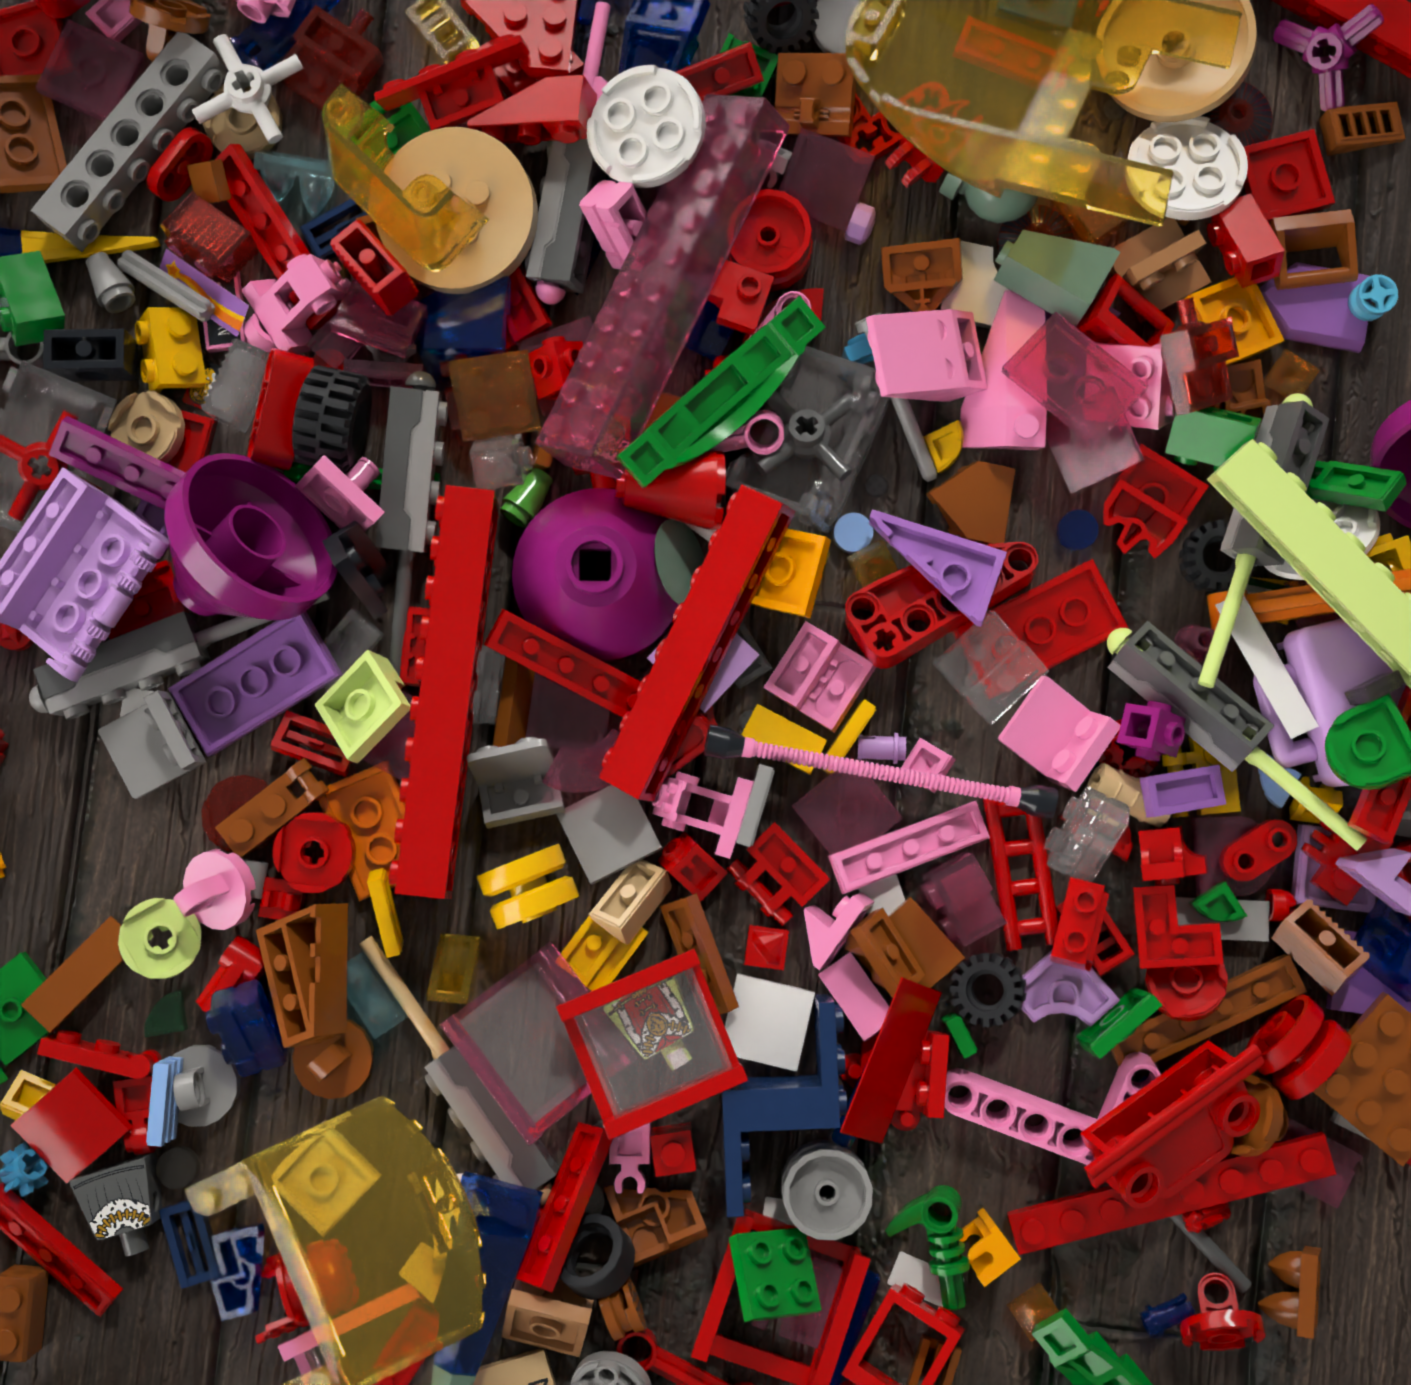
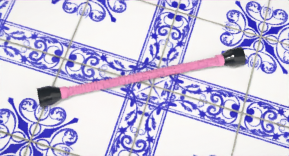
M711 724L706 736L704 756L713 758H751L757 755L758 758L762 756L763 759L767 757L768 760L772 758V760L775 761L777 759L779 762L782 760V762L787 761V763L792 762V764L797 763L798 765L802 764L803 766L807 765L808 767L812 766L818 769L823 768V770L828 769L834 772L838 770L839 773L843 771V773L846 774L848 772L850 775L853 773V775L858 774V776L863 775V777L868 776V778L873 776V779L878 777V780L883 778L884 781L888 779L889 782L893 780L894 783L898 781L899 784L903 782V784L907 785L908 783L910 786L913 784V786L918 785V787L923 786V788L928 787V789L933 788L934 790L938 789L939 791L943 790L944 792L948 791L949 793L953 792L959 795L963 794L975 798L1003 801L1006 805L1017 807L1030 816L1046 819L1053 818L1058 803L1057 788L1030 785L1025 787L1009 786L1005 788L1003 786L980 784L979 782L975 783L974 781L970 782L969 780L965 781L964 779L960 780L959 778L955 779L954 777L950 778L949 776L945 777L933 773L915 772L914 770L910 771L909 769L905 770L899 767L894 768V766L889 767V765L884 766L878 763L874 765L873 762L869 764L867 761L864 763V761L861 760L859 762L857 759L854 761V759L849 760V758L844 759V757L839 758V756L834 757V755L829 757L828 754L824 756L823 753L819 755L818 752L814 753L813 751L809 752L808 750H798L791 747L788 749L786 746L783 748V746L778 747V745L773 746V744L768 745V743L763 744V742L758 744L754 738L744 737L731 728Z

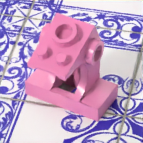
M302 254L293 258L287 264L288 270L278 280L250 281L241 290L276 347L296 354L308 353L317 344L305 324L308 317L314 312L317 315L328 312L337 304L336 300L351 299L353 297L348 290L352 284L348 278L342 280L339 272L342 268L338 262L332 263L328 259L325 261L311 254ZM292 290L295 291L300 299L295 306L289 299V294Z
M677 771L675 779L666 777L654 802H652L654 806L652 814L663 817L662 826L684 832L687 824L720 834L715 854L730 859L754 781L737 777L733 794L730 796L698 786L700 778ZM691 793L714 799L708 822L685 816Z

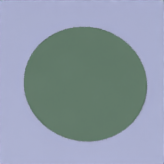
M668 519L660 525L656 534L655 561L665 590L679 605L685 601L690 591V581L694 571L703 564L705 558L692 530L685 523Z

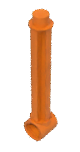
M1411 568L1391 571L1395 577L1393 583L1404 594L1406 592L1411 594ZM1309 584L1250 594L1245 590L1244 593L1260 624L1336 613ZM1228 591L1207 595L1212 635H1214L1220 613L1215 605L1225 601Z

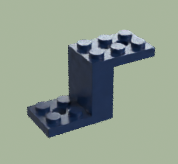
M816 994L814 996L817 1075L748 1077V1081L722 1092L727 1217L744 1216L743 1204H751L749 1170H742V1162H750L748 1132L840 1128V1116H846L847 1114L846 1091H843V1085L838 1084V1075H843L846 1071L845 1052L841 1048V1044H837L836 1033H844L843 1009L840 1008L839 1004H835L830 994Z

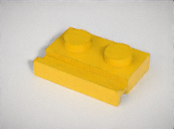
M588 916L554 964L593 991L612 983L649 932L641 927L627 945L616 939Z

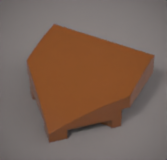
M960 238L881 247L884 287L913 312L936 310L963 280Z
M976 461L958 469L956 474L940 486L934 487L926 495L930 502L936 504L949 524L948 531L950 534L960 535L961 538L985 545L1004 543L1015 469Z

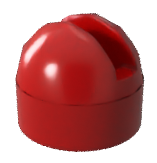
M1268 889L1265 894L1264 901H1270L1269 921H1283L1295 910L1293 907L1297 905V900L1290 892L1282 889Z

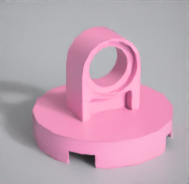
M212 849L199 854L191 860L186 867L184 875V889L177 893L173 900L184 917L195 914L199 922L207 927L226 930L246 921L253 912L255 903L250 904L251 890L256 889L255 880L249 866L239 855L233 852L226 854L220 851L221 849Z

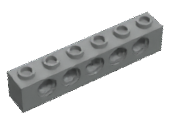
M177 32L33 206L31 211L48 228L83 252L88 244L99 236L100 230L111 216L122 208L125 199L138 183L147 177L150 168L175 136L183 130L188 122L195 118L192 109L205 103L210 95L221 87L228 71L217 55L187 33Z

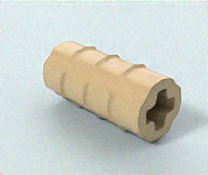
M1101 763L1090 776L1086 790L1087 795L1103 802L1104 805H1110L1120 810L1123 814L1127 813L1137 818L1139 822H1145L1156 828H1161L1172 815L1146 818L1140 778L1124 773L1123 769L1118 770L1108 764Z

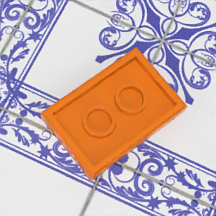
M390 760L328 785L329 792L318 800L323 813L335 816L341 822L346 823L352 831V837L356 845V858L349 877L359 901L371 897L367 884L369 872L384 868L389 880L392 860H399L401 844L394 843V833L397 819H404L406 804L399 801L400 784Z

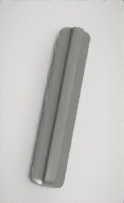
M131 250L124 251L122 257L117 260V265L123 272L198 320L206 322L215 312V305L210 300Z

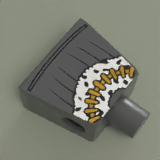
M156 1151L84 1172L69 1181L97 1240L119 1235L125 1256L135 1255L149 1249L144 1227L161 1218L159 1210L163 1208Z

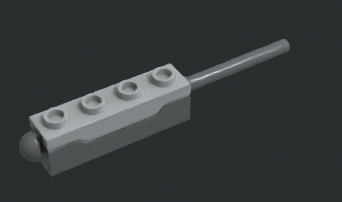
M416 371L408 376L405 385L411 386L412 389L390 386L379 504L384 514L378 519L376 536L377 548L399 550L389 661L399 677L403 638L411 599L414 558L417 552H428V545H431L432 536L437 534V522L431 521L432 505H436L437 497L440 496L441 482L434 481L436 465L442 466L444 459V442H438L439 426H446L448 418V402H442V394L435 391L436 382L434 378L424 371Z

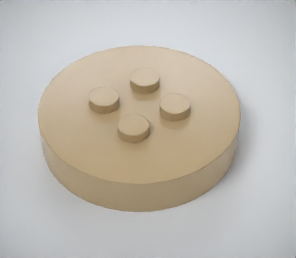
M445 127L423 133L406 143L385 167L375 196V221L382 244L407 270L411 278L430 289L443 293H476L489 289L505 280L521 265L527 256L537 230L538 205L536 194L523 166L503 143L486 133L470 128Z

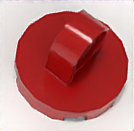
M1214 1272L1206 1274L1198 1284L1197 1299L1200 1314L1184 1319L1179 1325L1182 1343L1190 1348L1193 1345V1341L1199 1342L1200 1349L1203 1351L1240 1349L1246 1347L1244 1340L1253 1336L1254 1341L1259 1343L1266 1337L1261 1315L1252 1311L1239 1310L1232 1281L1227 1276ZM1211 1284H1220L1228 1292L1227 1300L1220 1304L1208 1301L1204 1295L1206 1287Z

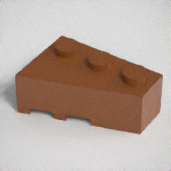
M348 903L315 904L257 929V938L283 1048L316 1045L347 1033Z

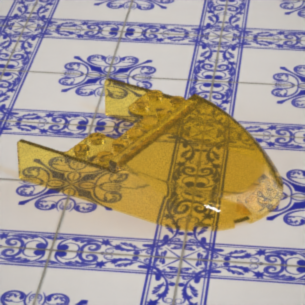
M860 0L848 21L845 51L849 68L855 80L882 115L919 151L966 183L998 198H1001L1006 188L1160 227L1163 225L1166 217L1174 172L1170 169L1100 153L1099 149L1093 144L1071 139L1069 136L1091 90L1115 96L1132 91L1136 87L1149 57L1153 54H1161L1229 69L1233 60L1242 13L1190 0Z

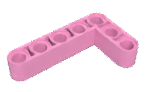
M1134 1052L1125 1056L1121 1066L1118 1067L1100 1114L1096 1119L968 1070L954 1068L947 1071L945 1108L955 1116L1088 1165L1095 1158L1093 1153L1085 1146L1081 1135L1077 1139L1070 1141L1063 1138L1065 1132L1073 1128L1084 1131L1161 1074L1151 1057L1147 1054ZM1140 1069L1150 1071L1148 1078L1142 1082H1133L1131 1080L1133 1074ZM958 1085L969 1089L968 1093L961 1098H954L948 1094L951 1088ZM993 1100H1003L1007 1103L1005 1108L999 1112H991L986 1109ZM1040 1114L1044 1116L1042 1123L1037 1126L1025 1124V1120L1030 1115Z

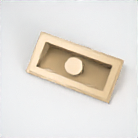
M643 859L628 866L589 913L590 918L616 939L628 945L671 890L672 885L667 870Z

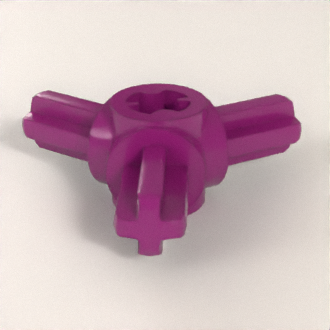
M1369 4L1343 26L1335 23L1329 29L1318 26L1313 31L1285 19L1276 27L1273 40L1278 44L1303 53L1302 60L1310 63L1312 74L1318 73L1320 108L1322 111L1344 107L1343 69L1349 68V58L1357 52L1355 45L1381 26L1384 22V17L1374 4ZM1329 45L1336 47L1335 55L1323 56V47H1328Z

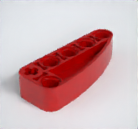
M1025 542L987 544V546L1007 552L988 609L1032 582L1038 565V554L1032 545ZM1013 560H1021L1027 564L1028 569L1017 571L1009 563ZM912 565L882 577L856 591L848 597L845 603V624L848 631L873 666L879 669H888L897 665L970 620L960 610L955 612L946 610L942 603L948 599ZM860 608H866L873 613V616L867 620H859L853 616V612ZM913 620H922L928 625V628L922 632H915L908 627V623ZM883 641L887 645L890 642L891 650L885 651L884 647L878 650L877 643Z

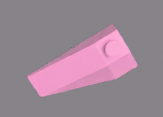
M1005 290L981 354L987 389L966 396L960 408V421L964 433L962 448L1039 450L1045 448L1047 415L1045 310L1017 293Z

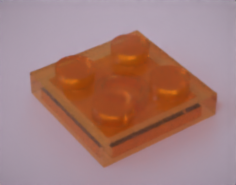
M528 349L449 361L448 367L463 442L542 430Z

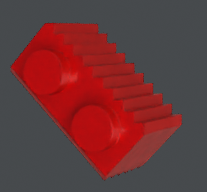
M361 219L355 220L331 239L330 246L344 268L352 274L353 278L375 300L376 304L384 310L387 316L394 315L418 295L419 291L409 277L410 275L407 273V270Z

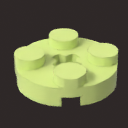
M165 898L149 899L139 903L127 913L120 928L119 951L125 963L134 972L148 979L172 978L184 972L194 962L201 946V926L195 914L184 917L174 900ZM155 928H159L161 932L168 930L171 932L172 937L167 940L169 947L162 950L159 946L152 948L149 945L148 941L153 938L151 931Z

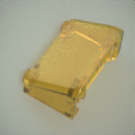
M342 83L327 99L323 106L322 118L331 174L336 184L418 265L433 272L444 270L490 219L474 204L468 203L434 175L424 174L418 176L402 191L382 171L395 156L387 144L388 132L391 133L395 126L379 111Z

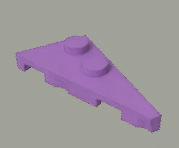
M872 509L869 525L976 626L982 627L1007 552Z

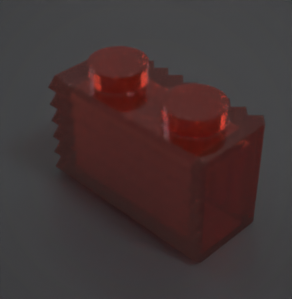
M194 191L160 224L167 237L164 242L168 248L181 258L186 254L193 258L195 266L210 279L217 275L226 283H230L232 278L236 277L237 272H240L242 267L246 266L247 262L252 260L253 255H257L258 252L256 243L247 229H244L242 225H239L229 216L220 212L218 208L197 196Z

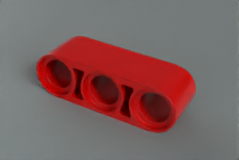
M277 348L271 349L266 363L248 444L247 457L251 460L286 471L290 469L294 459L292 427L295 407L303 382L314 367L313 358Z

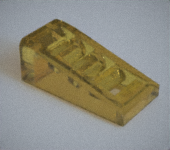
M418 0L404 10L443 65L454 61L459 53L479 47L476 38L445 0ZM440 8L441 11L426 22L422 21V19ZM449 21L447 24H445L444 26H442L440 29H438L437 31H435V32L432 34V32H433L435 29H437L438 27H440V26H441L442 24H444L445 22ZM458 33V35H457L456 37H454L453 39H451L449 42H447V43L444 44L443 46L441 45V44H443L444 42H446L448 39H450L451 37H453L455 34Z

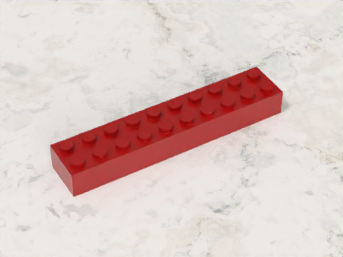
M446 485L444 496L437 497L435 520H439L440 534L439 536H432L430 547V560H434L435 574L434 576H427L425 587V600H429L430 613L429 616H422L420 626V640H424L425 653L424 656H417L415 666V680H419L420 693L419 697H412L410 706V721H414V724H416L414 737H407L405 746V761L411 764L409 778H402L399 801L406 804L404 819H397L394 833V843L401 844L399 860H392L389 873V885H395L394 894L452 899L468 769L467 756L470 753L499 515V504L495 490Z

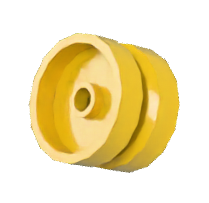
M560 844L550 846L476 876L484 896L492 897L507 890L510 891L512 896L494 904L490 909L497 929L522 921V923L529 922L557 910L556 906L580 896L573 877L563 876L547 883L545 875L562 869L566 864Z

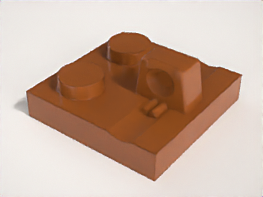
M778 53L773 134L776 136L852 138L858 56L855 53Z

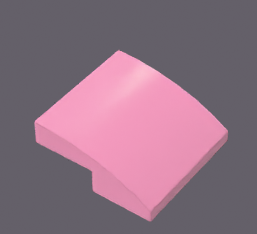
M805 621L764 685V689L835 733L876 667L868 659L842 645L836 638Z

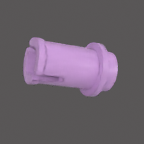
M894 733V737L863 736L860 734L858 736V760H893V764H897L898 760L906 761V737H898V733Z

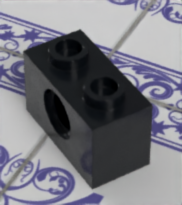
M124 328L44 330L43 369L59 382L137 381L138 344Z

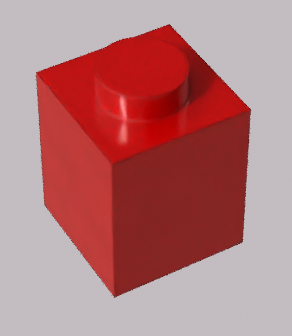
M691 1122L651 1128L650 1140L656 1177L696 1171L697 1161Z

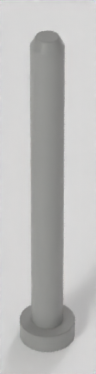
M866 318L856 322L855 326L858 333L865 332L868 340L869 331ZM891 398L922 478L926 482L936 479V468L909 400Z

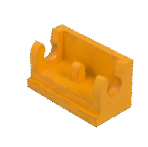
M982 1208L977 1212L979 1216L962 1228L964 1236L958 1241L964 1242L973 1234L980 1236L981 1239L969 1249L967 1258L977 1278L985 1287L1021 1260V1258L986 1210Z

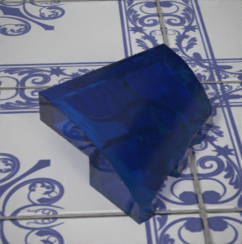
M503 276L495 282L472 291L431 312L425 328L423 348L431 354H471V351H505L506 315H510L511 278Z
M1378 899L1359 928L1354 940L1357 941V946H1363V952H1369L1370 955L1363 968L1406 1002H1411V922L1407 921L1403 913L1394 911L1382 900Z
M263 1222L232 1228L210 1236L221 1274L220 1277L210 1281L221 1321L249 1315L259 1310L265 1236Z

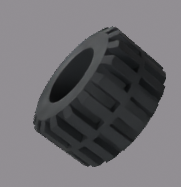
M321 365L312 368L301 387L293 418L292 446L295 459L299 464L314 466L325 455L345 474L356 465L364 448L371 417L372 392L366 375Z

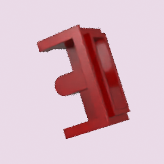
M1070 877L1051 953V962L1090 972L1109 894L1104 892V885Z

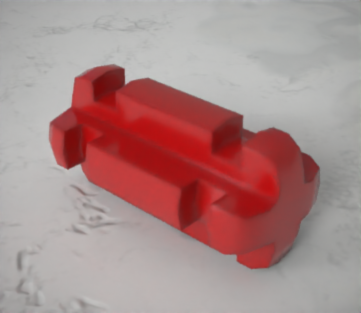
M1229 1203L1184 1213L1182 1218L1185 1222L1186 1230L1200 1233L1202 1228L1207 1230L1222 1223L1223 1219L1228 1220L1231 1217V1211L1228 1208Z

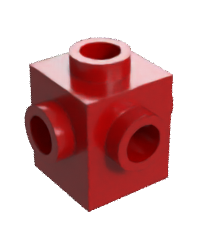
M554 336L543 340L542 347L528 353L538 400H568L593 388L583 341H566L564 336Z

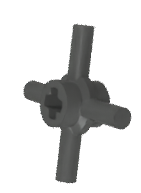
M775 390L766 403L786 423L784 426V442L778 450L768 454L756 463L761 474L767 476L791 456L795 455L801 459L818 457L839 481L845 480L852 470L828 446L831 439L830 426L857 406L855 398L850 393H847L821 414L811 409H803L796 412Z

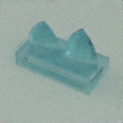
M269 150L255 152L254 168L261 169L262 179L276 201L279 202L289 193L294 184L295 177L299 176L303 202L313 217L318 215L326 206L332 194L334 181L341 179L342 163Z
M363 951L347 961V998L375 1040L408 1018V1016Z

